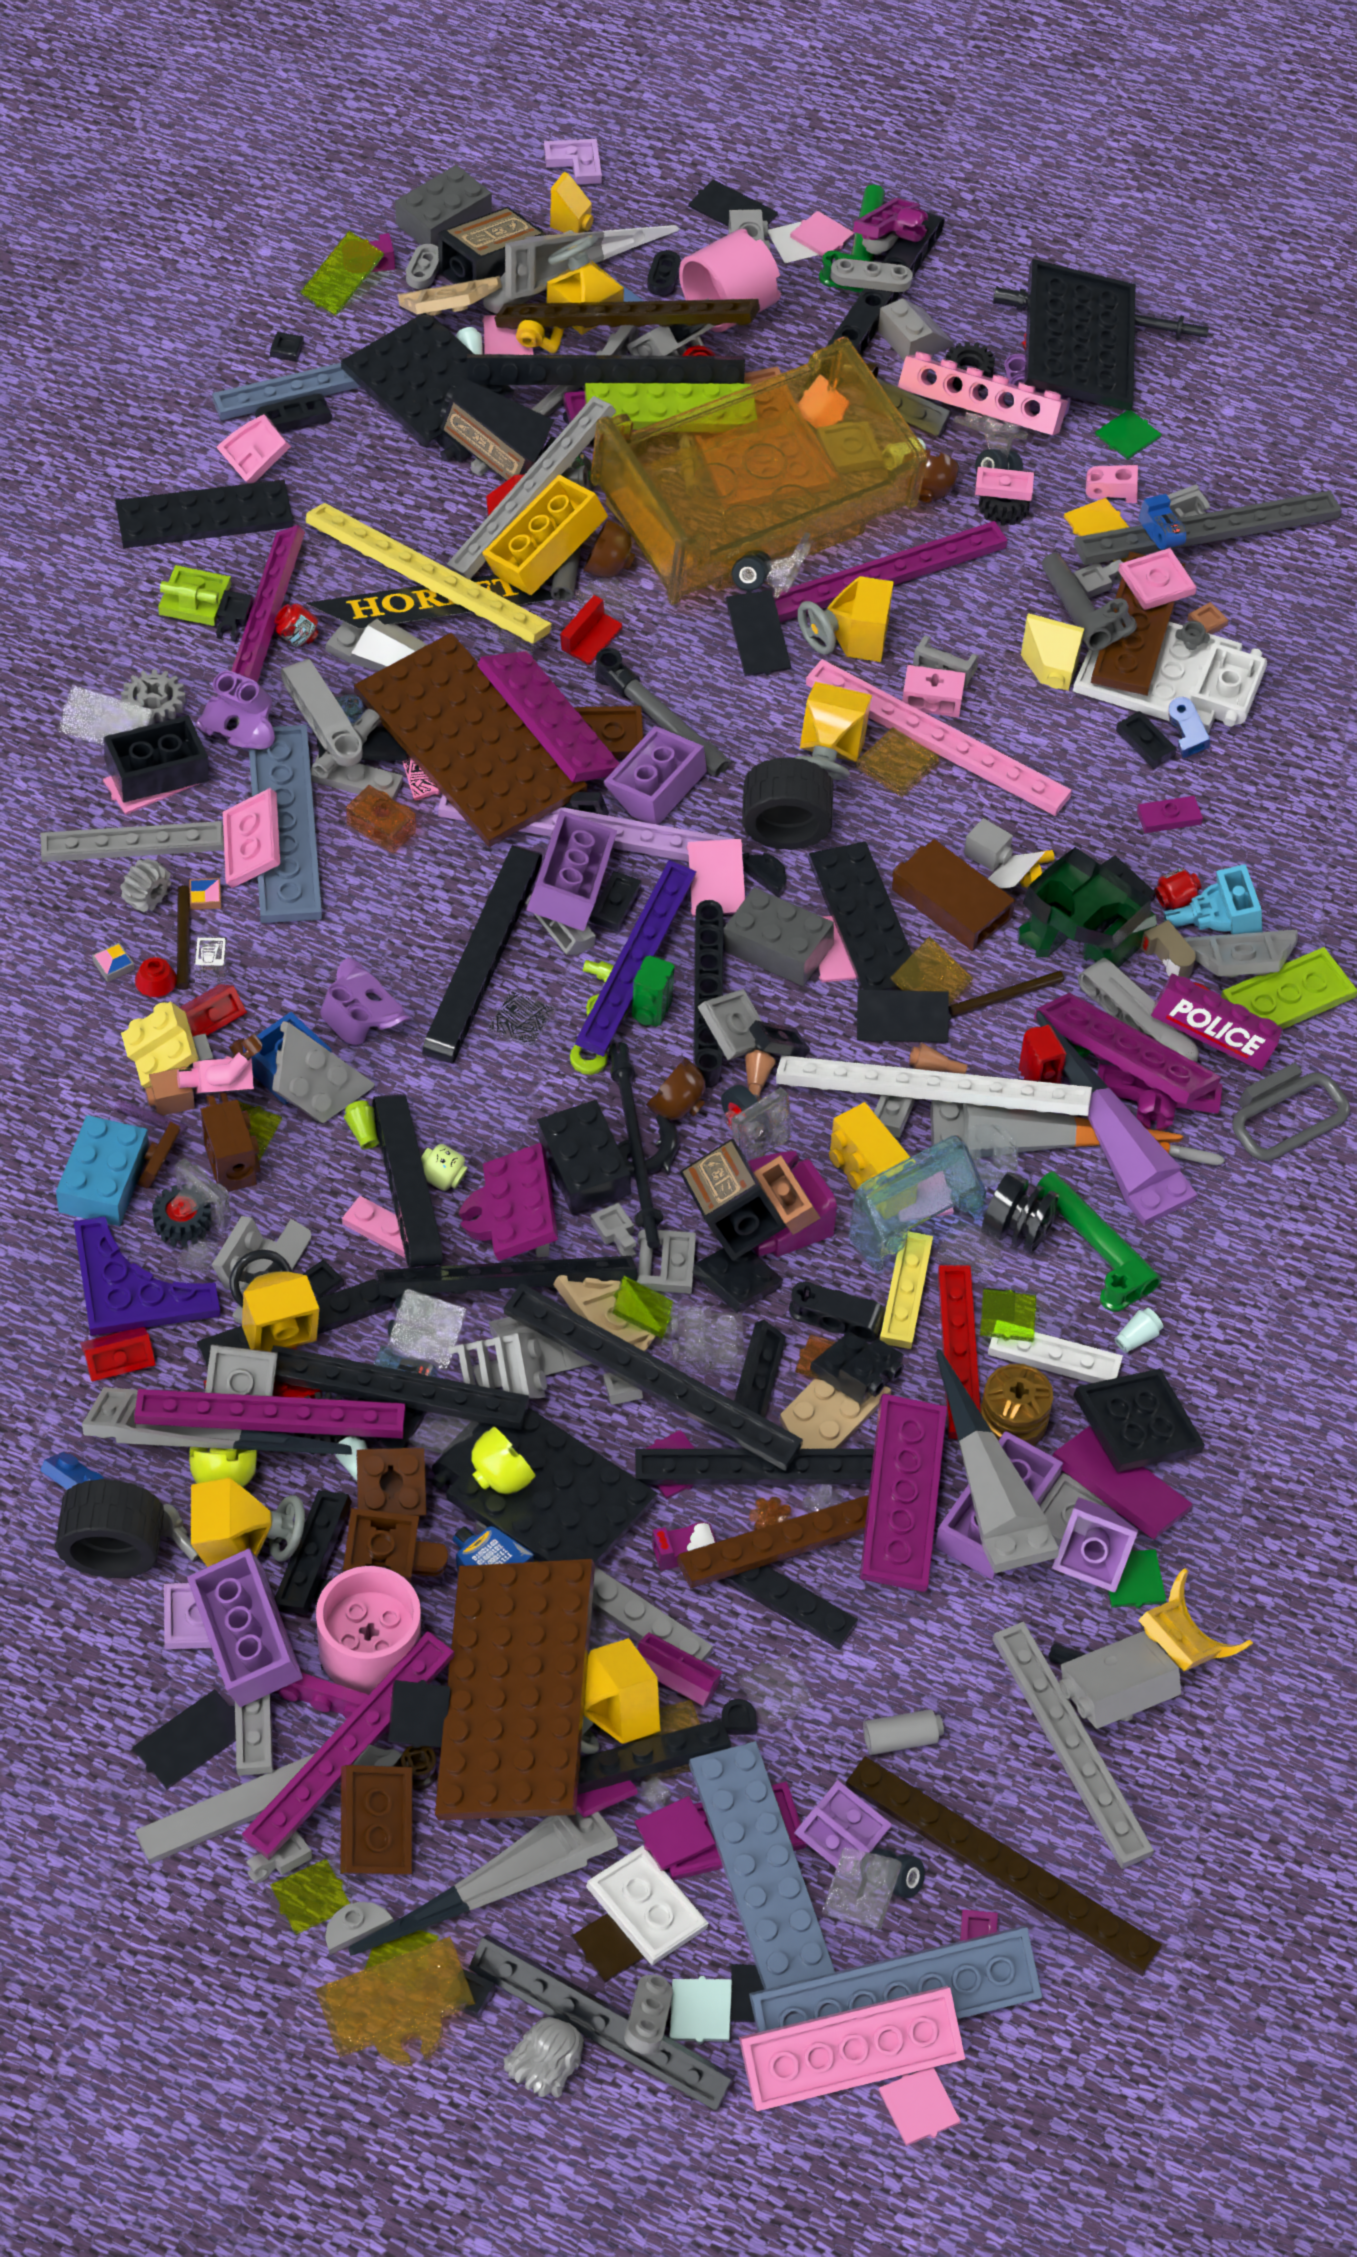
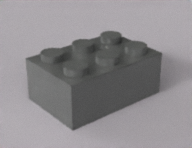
M454 165L395 200L396 225L419 244H433L437 247L438 233L442 230L492 212V193L458 165Z
M755 887L724 927V951L803 987L830 951L834 941L833 921Z

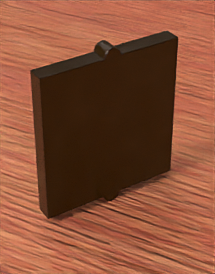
M608 1913L572 1935V1938L585 1955V1962L592 1964L604 1983L645 1958Z

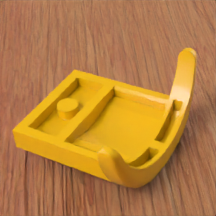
M1186 1568L1176 1577L1170 1592L1169 1602L1147 1611L1138 1620L1144 1626L1147 1636L1153 1641L1158 1642L1168 1653L1167 1655L1184 1672L1213 1658H1223L1237 1654L1253 1644L1251 1639L1241 1644H1223L1211 1639L1196 1626L1185 1603L1184 1588L1189 1573Z

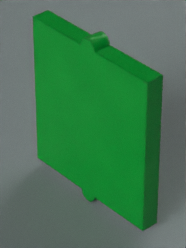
M1126 410L1095 431V435L1108 444L1109 449H1114L1127 460L1162 436L1159 431L1148 424V420H1143L1131 410Z
M1156 1549L1131 1550L1116 1592L1108 1590L1111 1608L1135 1606L1140 1609L1142 1605L1166 1603Z

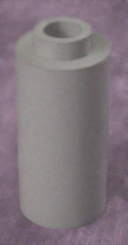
M932 1709L863 1722L864 1739L869 1755L936 1744L939 1742V1736L944 1734L941 1716L935 1715Z

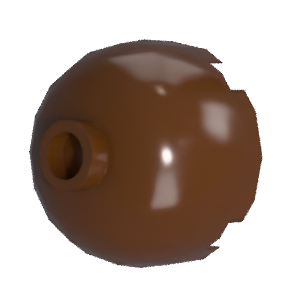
M915 450L907 454L903 464L902 477L905 488L913 496L917 497L919 501L925 503L947 497L957 483L959 464L955 459L941 452L939 457L930 455L931 450Z
M607 519L596 538L595 545L583 571L600 578H612L617 576L623 568L628 570L635 557V554L631 552L632 540L629 533L617 523Z
M685 1057L682 1063L675 1068L660 1086L657 1094L654 1097L652 1096L646 1106L657 1115L672 1121L680 1120L688 1113L694 1117L705 1104V1101L701 1099L706 1090V1082L702 1072Z

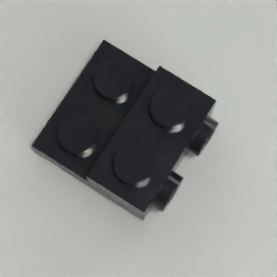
M847 1332L811 1362L809 1372L862 1405L870 1397L878 1396L889 1381L898 1379L904 1368L902 1364L904 1354L878 1338L869 1344L853 1333Z

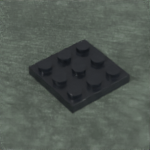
M1161 1368L1078 1386L1073 1394L1117 1472L1202 1452L1205 1446Z

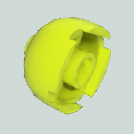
M496 1427L491 1428L489 1431L487 1430L473 1447L471 1461L476 1472L472 1476L484 1490L490 1486L498 1493H515L531 1483V1480L536 1475L520 1454H517L511 1447L512 1444Z
M191 1447L189 1450L190 1472L196 1483L231 1478L244 1488L250 1483L255 1474L257 1450L210 1448V1451H208V1448Z

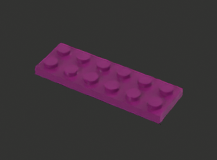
M527 651L482 656L477 666L572 782L608 777L620 764Z
M1070 992L1036 1009L1035 1020H1037L1036 1013L1038 1010L1061 1035L1069 1038L1071 1043L1085 1047L1092 1051L1097 1058L1108 1060L1117 1065L1122 1072L1133 1074L1145 1081L1147 1086L1170 1095L1172 1100L1178 1103L1188 1104L1218 1088L1221 1076Z
M882 1394L879 1401L859 1579L921 1592L927 1590L947 1406Z

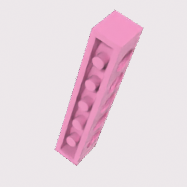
M916 351L915 355L906 356L898 384L899 388L1050 435L1059 434L1068 401L1060 399L1061 394L1045 390L1044 394L1034 391L1035 386L1024 385L1022 382H1019V385L1016 386L1008 383L1009 378L1000 375H993V378L983 376L984 371L973 367H967L966 371L957 368L958 363L942 359L941 363L931 360L932 355ZM930 369L934 370L937 375L934 384H931L927 379V373ZM955 377H959L963 384L959 392L953 388L952 383ZM982 384L988 389V396L985 400L978 394V389ZM1007 392L1011 393L1014 397L1012 407H1008L1004 402V396ZM1033 400L1040 404L1038 415H1034L1030 411V403Z

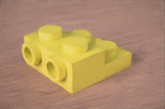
M171 1001L169 1003L157 1004L153 1008L152 1014L144 1019L132 1020L128 1025L129 1029L121 1033L127 1057L135 1062L141 1086L144 1088L150 1087L149 1074L188 1067L199 1060L186 1013Z

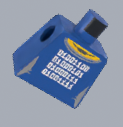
M464 1526L455 1533L452 1539L460 1548L456 1554V1569L458 1572L459 1566L534 1562V1554L493 1526L487 1527L478 1536L467 1526Z

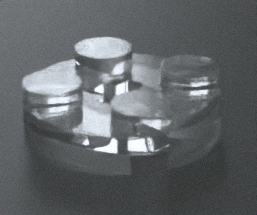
M977 1125L960 1137L954 1153V1161L960 1174L969 1183L981 1188L997 1186L1007 1172L1014 1173L1017 1169V1142L1009 1131L999 1125ZM981 1148L985 1151L989 1148L993 1150L994 1153L991 1157L994 1161L992 1164L988 1161L983 1163L980 1160L982 1156L980 1153Z

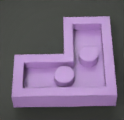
M597 139L544 141L546 168L573 166L574 180L577 185L602 183Z

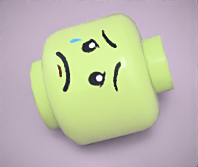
M444 1144L437 1145L433 1150L427 1148L421 1157L426 1181L442 1191H447L451 1187L456 1189L468 1169L464 1165L465 1157Z

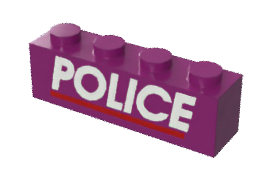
M1171 973L1157 997L1151 1013L1152 1017L1260 1071L1263 1070L1278 1045L1282 1028L1277 1026L1274 1021L1268 1018H1261L1249 1012L1246 1007L1233 1004L1221 998L1218 993L1205 990L1195 985L1190 979L1183 976L1179 977Z

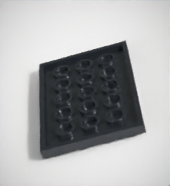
M1032 259L1029 265L1024 385L1035 386L1038 389L1049 390L1062 395L1130 411L1133 405L1136 284Z

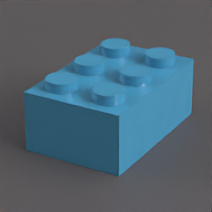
M86 1115L56 1190L59 1213L85 1219L106 1216L107 1224L120 1226L146 1161L144 1156L150 1147L148 1129Z

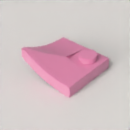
M262 415L233 432L217 446V449L240 476L250 484L255 483L291 446L276 429L267 416Z

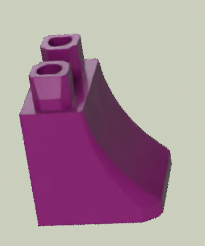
M808 1158L798 1162L791 1171L819 1214L820 1219L794 1235L788 1227L784 1228L753 1248L758 1257L773 1252L777 1258L834 1236L837 1213L836 1199Z

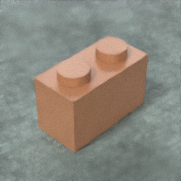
M781 1155L754 1172L793 1235L820 1219L819 1214Z

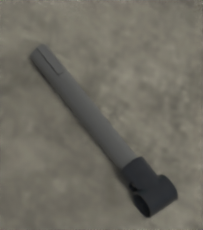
M609 647L603 648L597 653L595 679L598 683L606 686L610 685L623 698H630L637 706H641V709L664 730L704 746L706 768L713 777L715 775L719 776L720 773H724L727 770L731 760L710 741L706 742L640 683V677L622 662V655L618 650Z

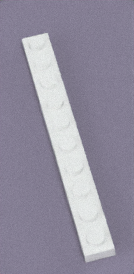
M781 1055L776 1073V1084L792 1087L803 1086L822 1090L832 1089L852 1093L861 1092L910 1097L913 1099L939 1100L947 1103L958 1102L977 1106L987 1105L1005 1107L1007 1109L1036 1110L1038 1112L1065 1113L1073 1116H1088L1092 1087L783 1055Z

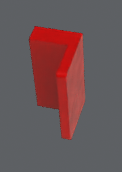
M593 595L560 633L561 650L585 664L591 665L596 660L597 653L601 649L606 648L622 630V623L604 613V600Z
M219 984L179 1007L186 1013L192 1037L206 1034L207 1036L247 1013L234 985Z
M144 1327L80 1342L92 1382L156 1365L149 1334Z

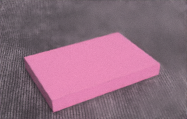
M271 788L223 811L226 884L231 888L280 865L277 793Z

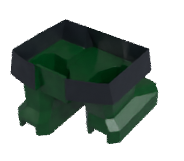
M1074 847L1049 866L1028 886L1023 904L1030 911V917L1019 927L1017 938L1019 945L1024 942L1036 950V957H1049L1068 938L1074 942L1078 940L1084 942V960L1087 961L1091 958L1097 962L1101 958H1106L1119 968L1141 948L1144 932L1157 926L1156 915L1151 911L1150 898Z

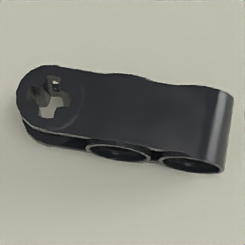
M806 1281L799 1282L793 1287L791 1293L792 1301L789 1304V1314L794 1320L832 1333L845 1335L847 1332H851L865 1342L875 1341L885 1313L884 1307L874 1300L859 1298L840 1290H832ZM806 1290L809 1291V1296H808V1297L805 1296V1295H806ZM800 1308H803V1314H800Z

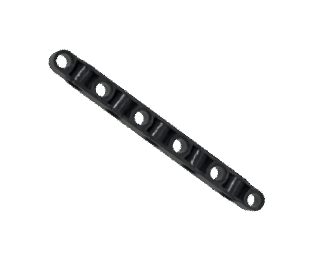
M925 211L928 214V220L922 222V225H925V229H927L923 239L918 242H912L898 238L882 263L906 266L912 271L914 277L940 237L945 218ZM864 288L801 384L797 400L803 394L802 389L808 387L818 372L836 387L841 388L845 382L843 381V373L848 360L852 355L861 357L878 331L880 308L898 301L903 292Z

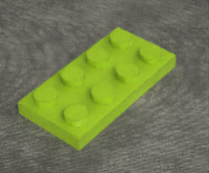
M1322 947L1285 963L1279 972L1257 975L1222 990L1221 998L1233 1004L1242 1005L1249 1012L1261 1018H1268L1274 1021L1283 1030L1356 998L1357 989L1326 948Z

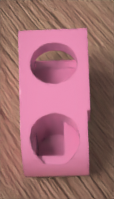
M1138 465L1095 466L1090 468L1086 474V495L1092 499H1103L1106 497L1126 498V503H1137Z

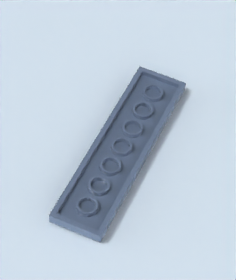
M307 725L273 727L275 739L270 747L265 749H249L252 797L269 788L277 793L280 865L258 875L261 923L322 919Z
M754 1741L691 1758L689 1760V1767L716 1842V1847L764 1989L835 1972L757 1742Z
M1026 1926L1007 1929L749 1993L757 2033L948 1986L951 1989L957 2019L1042 1998L1028 1928Z

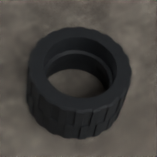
M795 757L774 758L755 765L746 774L743 786L742 826L745 828L747 835L764 846L788 850L807 848L825 839L832 829L834 785L831 776L818 764Z
M106 1479L88 1480L78 1483L69 1488L63 1496L55 1551L59 1558L65 1561L68 1566L93 1576L128 1578L141 1575L143 1572L152 1569L157 1562L164 1506L149 1490L133 1483Z

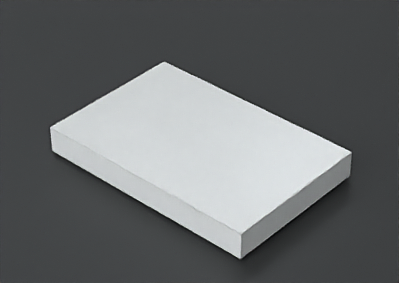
M643 1845L587 1881V1889L651 1965H654L708 1927L709 1923L667 1873L660 1871L654 1858L644 1849Z

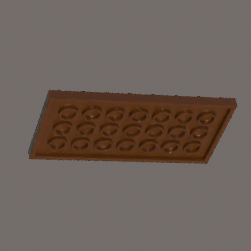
M450 632L354 684V692L368 709L375 711L380 716L381 724L485 844L491 847L566 805L576 792H587V784L584 781L572 782L480 670L475 658Z
M592 1559L459 1566L451 1644L454 1658L449 1664L447 1684L450 1687L449 1709L443 1725L435 1816L438 1821L576 1815L595 1564Z

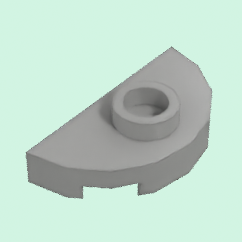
M356 1902L344 1906L333 1915L327 1925L325 1939L329 1955L393 1923L392 1916L385 1908L371 1902Z

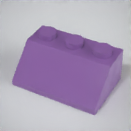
M654 726L604 780V784L632 817L645 823L659 825L707 772L704 746Z

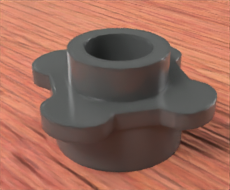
M1197 621L1186 622L1183 628L1178 629L1175 633V637L1182 640L1188 650H1195L1200 644H1206L1210 641V635L1205 633L1204 625Z

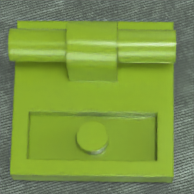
M175 565L169 582L162 581L160 584V592L164 594L158 606L159 615L215 626L224 590L229 591L231 586V576Z

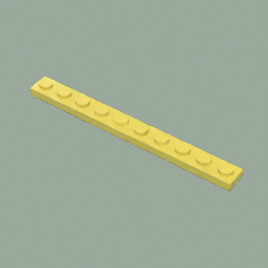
M326 503L319 505L306 514V523L317 528L318 531L326 533L341 543L360 551L363 555L381 562L386 567L405 575L408 579L424 585L432 592L439 593L452 600L453 603L474 612L477 616L483 617L497 624L500 628L521 637L524 641L534 644L550 633L552 623Z

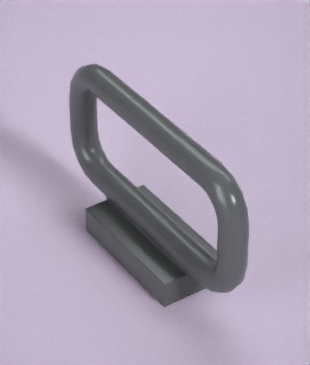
M1294 1062L1245 1088L1238 1101L1242 1109L1235 1114L1232 1120L1233 1131L1242 1146L1252 1157L1261 1161L1277 1159L1347 1120L1350 1113V1103L1337 1083L1330 1076L1317 1072L1306 1074L1300 1078L1302 1070ZM1312 1085L1323 1086L1336 1103L1338 1110L1335 1114L1268 1149L1259 1147L1245 1127L1247 1119Z

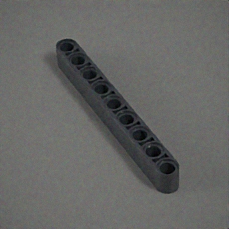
M515 845L511 846L426 1035L422 1050L423 1056L451 1064L455 1063L538 875L542 863V853Z

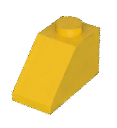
M563 172L551 187L550 228L563 233L569 230L575 233L588 231L594 220V217L591 215L592 203L569 173Z

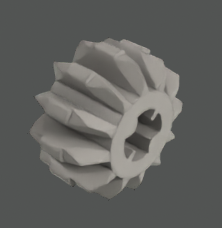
M147 858L143 861L139 859L135 867L130 866L129 873L123 876L125 881L120 886L122 890L121 897L136 910L145 912L149 909L152 911L155 909L156 904H161L162 898L168 894L167 888L172 883L169 880L171 873L155 860Z

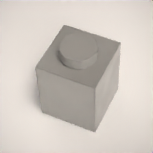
M983 818L966 836L964 855L994 871L1000 864L1005 865L1012 856L1013 849L1011 844L1013 835Z

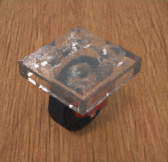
M734 1085L721 1095L722 1108L728 1120L726 1124L733 1131V1138L748 1161L762 1157L792 1137L789 1094L781 1087L763 1099L756 1094L753 1095L743 1085Z

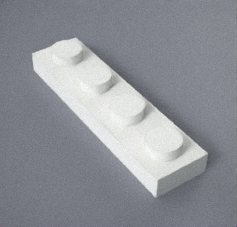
M996 1322L987 1354L1090 1383L1117 1378L1123 1355Z

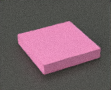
M1171 548L1119 564V573L1144 610L1196 594V585Z

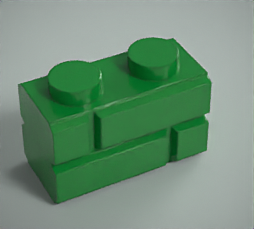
M650 955L645 957L633 983L632 1017L639 1023L656 1027L661 1026L673 1000L675 969L673 963Z

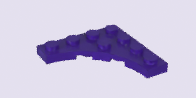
M106 1216L74 1221L90 1336L221 1316L215 1282L202 1284L174 1281L171 1284L153 1277L152 1273L142 1269L134 1262L131 1264L122 1255L108 1228Z

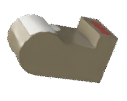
M1169 920L1144 932L1141 949L1147 956L1155 953L1166 966V972L1169 977L1171 973L1179 977L1189 978L1191 976L1196 959L1195 952Z

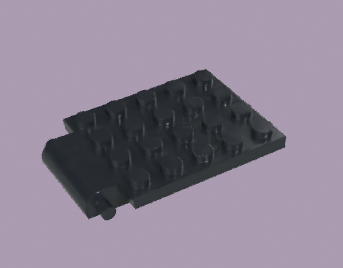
M423 313L341 360V369L423 446L428 448L437 442L444 449L440 452L444 461L454 458L461 463L473 456V454L440 429L444 418L439 415L451 385L457 387L461 377L466 379L467 354L474 353L434 316ZM480 385L508 399L512 398L514 390L509 385Z
M529 1407L521 1430L474 1421L432 1465V1471L436 1475L432 1479V1484L437 1489H442L447 1483L451 1485L446 1491L448 1501L486 1527L493 1526L531 1551L534 1554V1559L538 1562L592 1559L596 1568L657 1501L658 1496L656 1491L641 1481L636 1480L635 1477ZM493 1427H496L512 1444L511 1447L518 1455L520 1454L536 1475L531 1480V1483L518 1492L511 1494L498 1493L490 1486L484 1490L472 1476L476 1472L471 1461L473 1447L477 1440Z

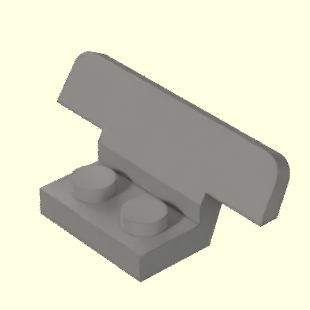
M241 1216L212 1263V1267L224 1288L230 1290L229 1281L234 1265L245 1254L255 1250L264 1249L279 1253L287 1260L293 1271L311 1240V1232L308 1228L290 1219L279 1239L275 1242L262 1237L253 1218ZM267 1259L255 1260L248 1264L243 1271L253 1274L265 1271L273 1261ZM239 1281V1287L243 1294L249 1283ZM238 1305L232 1317L235 1322L242 1324L243 1308Z
M511 1317L489 1322L490 1333L493 1338L515 1333H534L535 1338L540 1343L541 1356L539 1357L540 1369L544 1372L545 1376L593 1364ZM498 1360L490 1361L495 1389L501 1388L502 1382ZM474 1365L472 1370L478 1386H483L480 1365Z

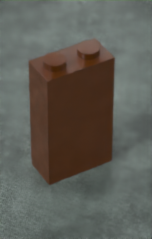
M933 839L926 846H920L908 861L899 863L892 873V890L971 951L975 950L1013 917L1015 899L936 839Z

